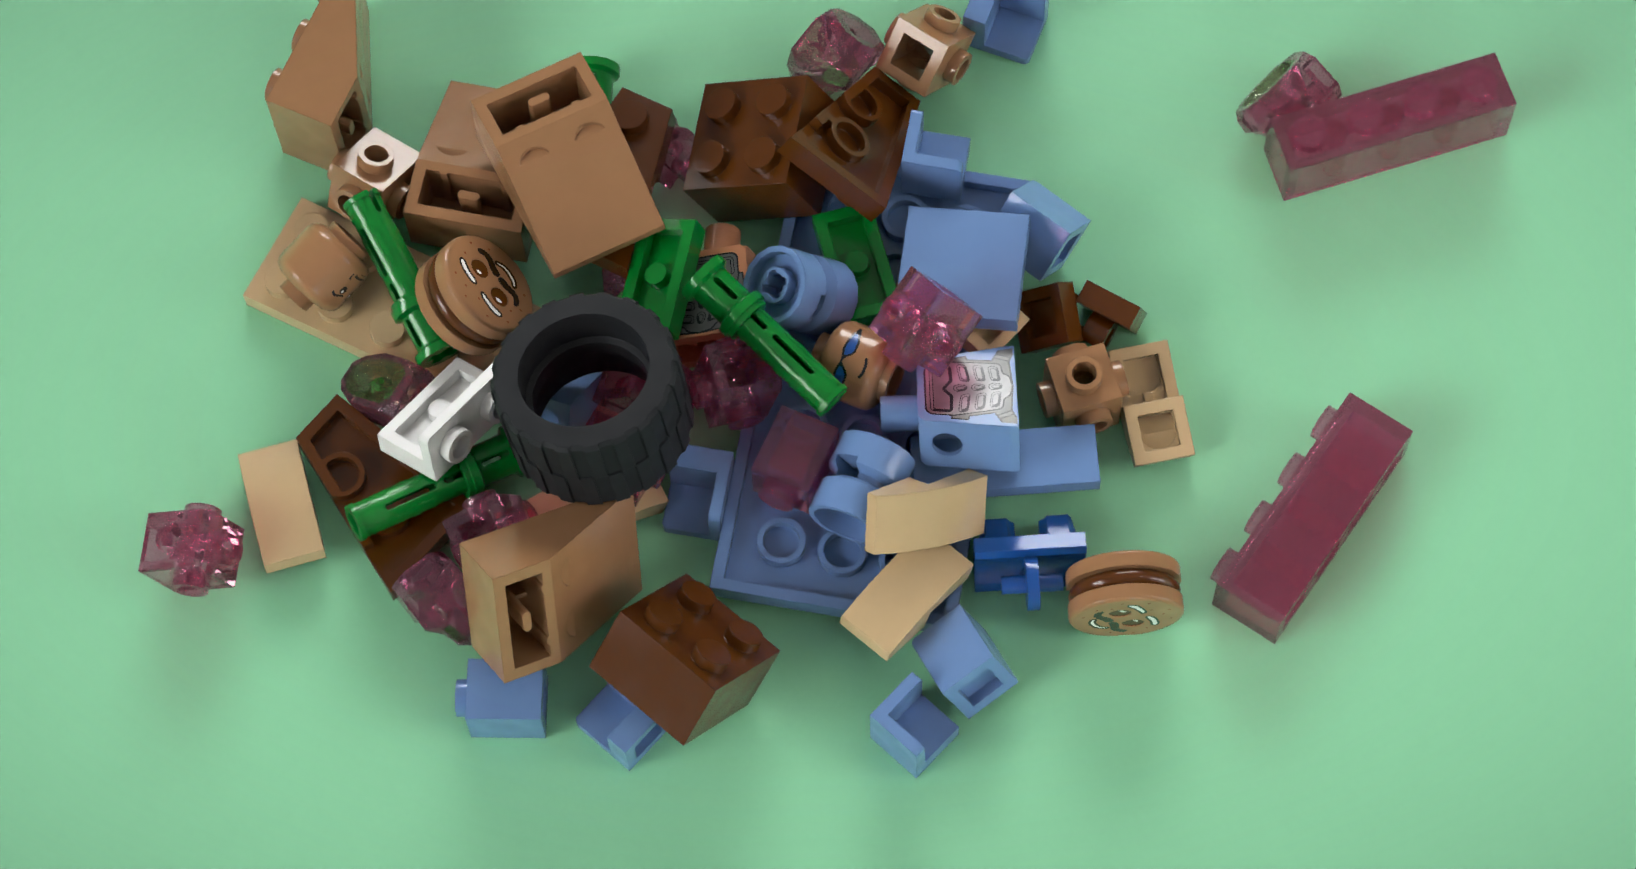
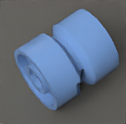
M782 245L771 246L758 253L748 266L743 281V286L749 292L759 291L764 296V301L766 302L764 310L784 329H793L817 337L823 332L832 334L841 323L850 321L858 303L857 282L854 273L845 263Z
M861 430L844 431L829 461V469L834 475L821 479L810 504L809 515L816 523L835 535L856 543L865 544L867 493L911 477L915 468V460L901 446L884 437Z

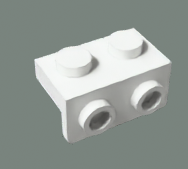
M456 357L377 434L381 451L437 482L454 464H458L466 458L472 446L494 424L500 423L491 395L490 381L493 380L491 369L493 363L483 371Z

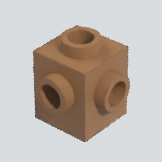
M927 3L906 14L900 13L893 20L884 38L886 46L876 67L896 79L903 87L926 97L950 83L955 85L961 80L972 60V54L968 53L967 50L976 33L960 23L961 18L954 11L941 5H929Z
M374 127L349 150L344 148L339 151L332 160L327 173L328 179L331 180L327 207L350 220L343 208L344 203L364 190L369 192L372 188H377L392 220L394 218H403V209L419 152Z
M1104 342L1088 347L1085 343H1073L1058 349L1053 353L1052 357L1045 359L1043 381L1036 383L1039 403L1045 418L1053 417L1056 427L1095 424V433L1102 432L1110 426L1119 424L1122 398L1129 395L1128 382L1123 366L1119 360L1110 362Z

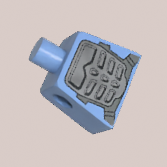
M1003 346L921 360L916 364L917 394L880 396L882 433L919 432L920 461L926 466L1008 472L1021 471L1014 346Z

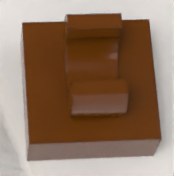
M1089 280L1086 281L1076 300L1081 306L1093 312L1082 329L1083 341L1091 345L1104 342L1106 349L1118 325L1137 334L1147 315L1141 307Z
M1073 281L1056 282L1022 291L1020 310L1030 320L1018 332L1021 354L1038 353L1083 341L1082 329L1084 326L1080 325L1076 302L1078 295L1074 292Z

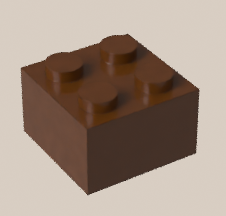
M808 75L705 84L683 191L718 222L806 217L821 213L826 188L778 153L777 150L822 110L832 104L834 100Z
M686 573L621 610L589 667L684 746L747 706L780 650L763 637L758 627L749 621L741 619L718 600L714 592L707 585L694 580Z

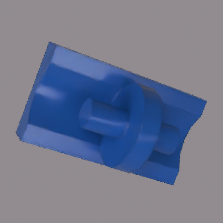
M1068 514L1049 515L1038 521L1037 535L1015 536L1014 523L1008 519H985L984 533L980 534L979 538H973L975 592L1001 591L1002 595L1025 593L1027 611L1040 610V592L1064 591V587H1066V571L1074 563L1086 558L1087 544L1085 532H1076L1072 519Z

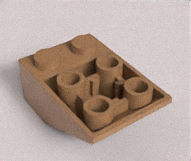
M318 0L319 4L310 20L303 19L298 25L292 40V53L284 68H277L272 73L265 89V100L283 153L325 170L329 169L332 160L339 151L344 148L349 150L372 130L369 10L366 0Z
M581 52L470 100L477 139L555 279L665 229L664 222L611 105Z
M451 81L417 157L403 209L410 240L414 243L443 248L456 237L464 235L478 236L500 247L513 260L527 262L533 239L477 139L470 100L497 88Z
M631 495V498L617 502V500L597 505H588L586 502L571 503L459 543L472 647L504 683L564 661L642 590L633 495Z

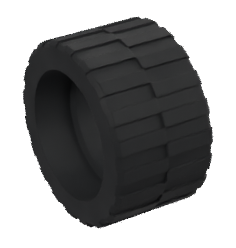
M598 292L597 294L584 295V293L573 294L565 299L553 300L518 322L519 325L507 334L501 343L499 354L494 358L491 368L493 380L490 381L495 409L520 470L527 479L531 478L537 488L546 494L558 496L560 500L597 505L607 501L617 500L618 502L631 498V495L642 490L646 491L657 484V480L664 474H669L677 465L679 456L686 451L689 444L690 430L694 426V412L691 406L693 401L674 339L668 327L662 325L659 316L651 309H645L640 306L638 301L628 297L620 298L613 296L612 293ZM617 371L629 373L646 381L640 394L625 410L601 423L572 427L558 425L541 418L546 405L561 388L587 374Z

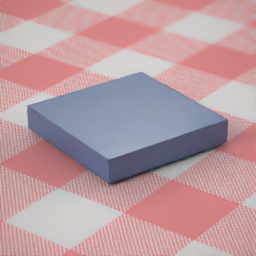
M909 206L894 308L895 322L1017 332L1030 233V215Z

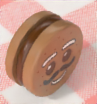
M472 235L454 238L439 253L428 259L420 267L416 275V299L427 323L442 340L463 353L475 356L493 353L501 347V343L507 334L519 325L518 322L529 313L532 314L533 302L531 291L520 268L505 251L484 238Z
M1123 550L1093 555L1074 563L1065 573L1066 591L1070 590L1067 606L1069 623L1081 632L1100 636L1143 634L1174 624L1184 614L1183 595L1180 592L1181 572L1178 561L1160 552Z

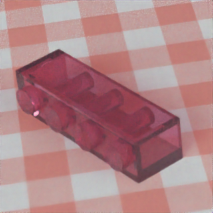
M1491 53L1271 118L1264 152L1282 198L1286 201L1507 134L1517 103L1496 54Z
M1351 392L1338 410L1329 405L1311 431L1310 436L1316 439V442L1307 455L1304 457L1296 452L1283 469L1277 483L1284 488L1275 501L1270 504L1262 500L1252 513L1244 528V531L1250 534L1243 547L1239 552L1229 548L1216 565L1210 577L1211 580L1217 583L1212 605L1275 644L1405 455L1413 431Z

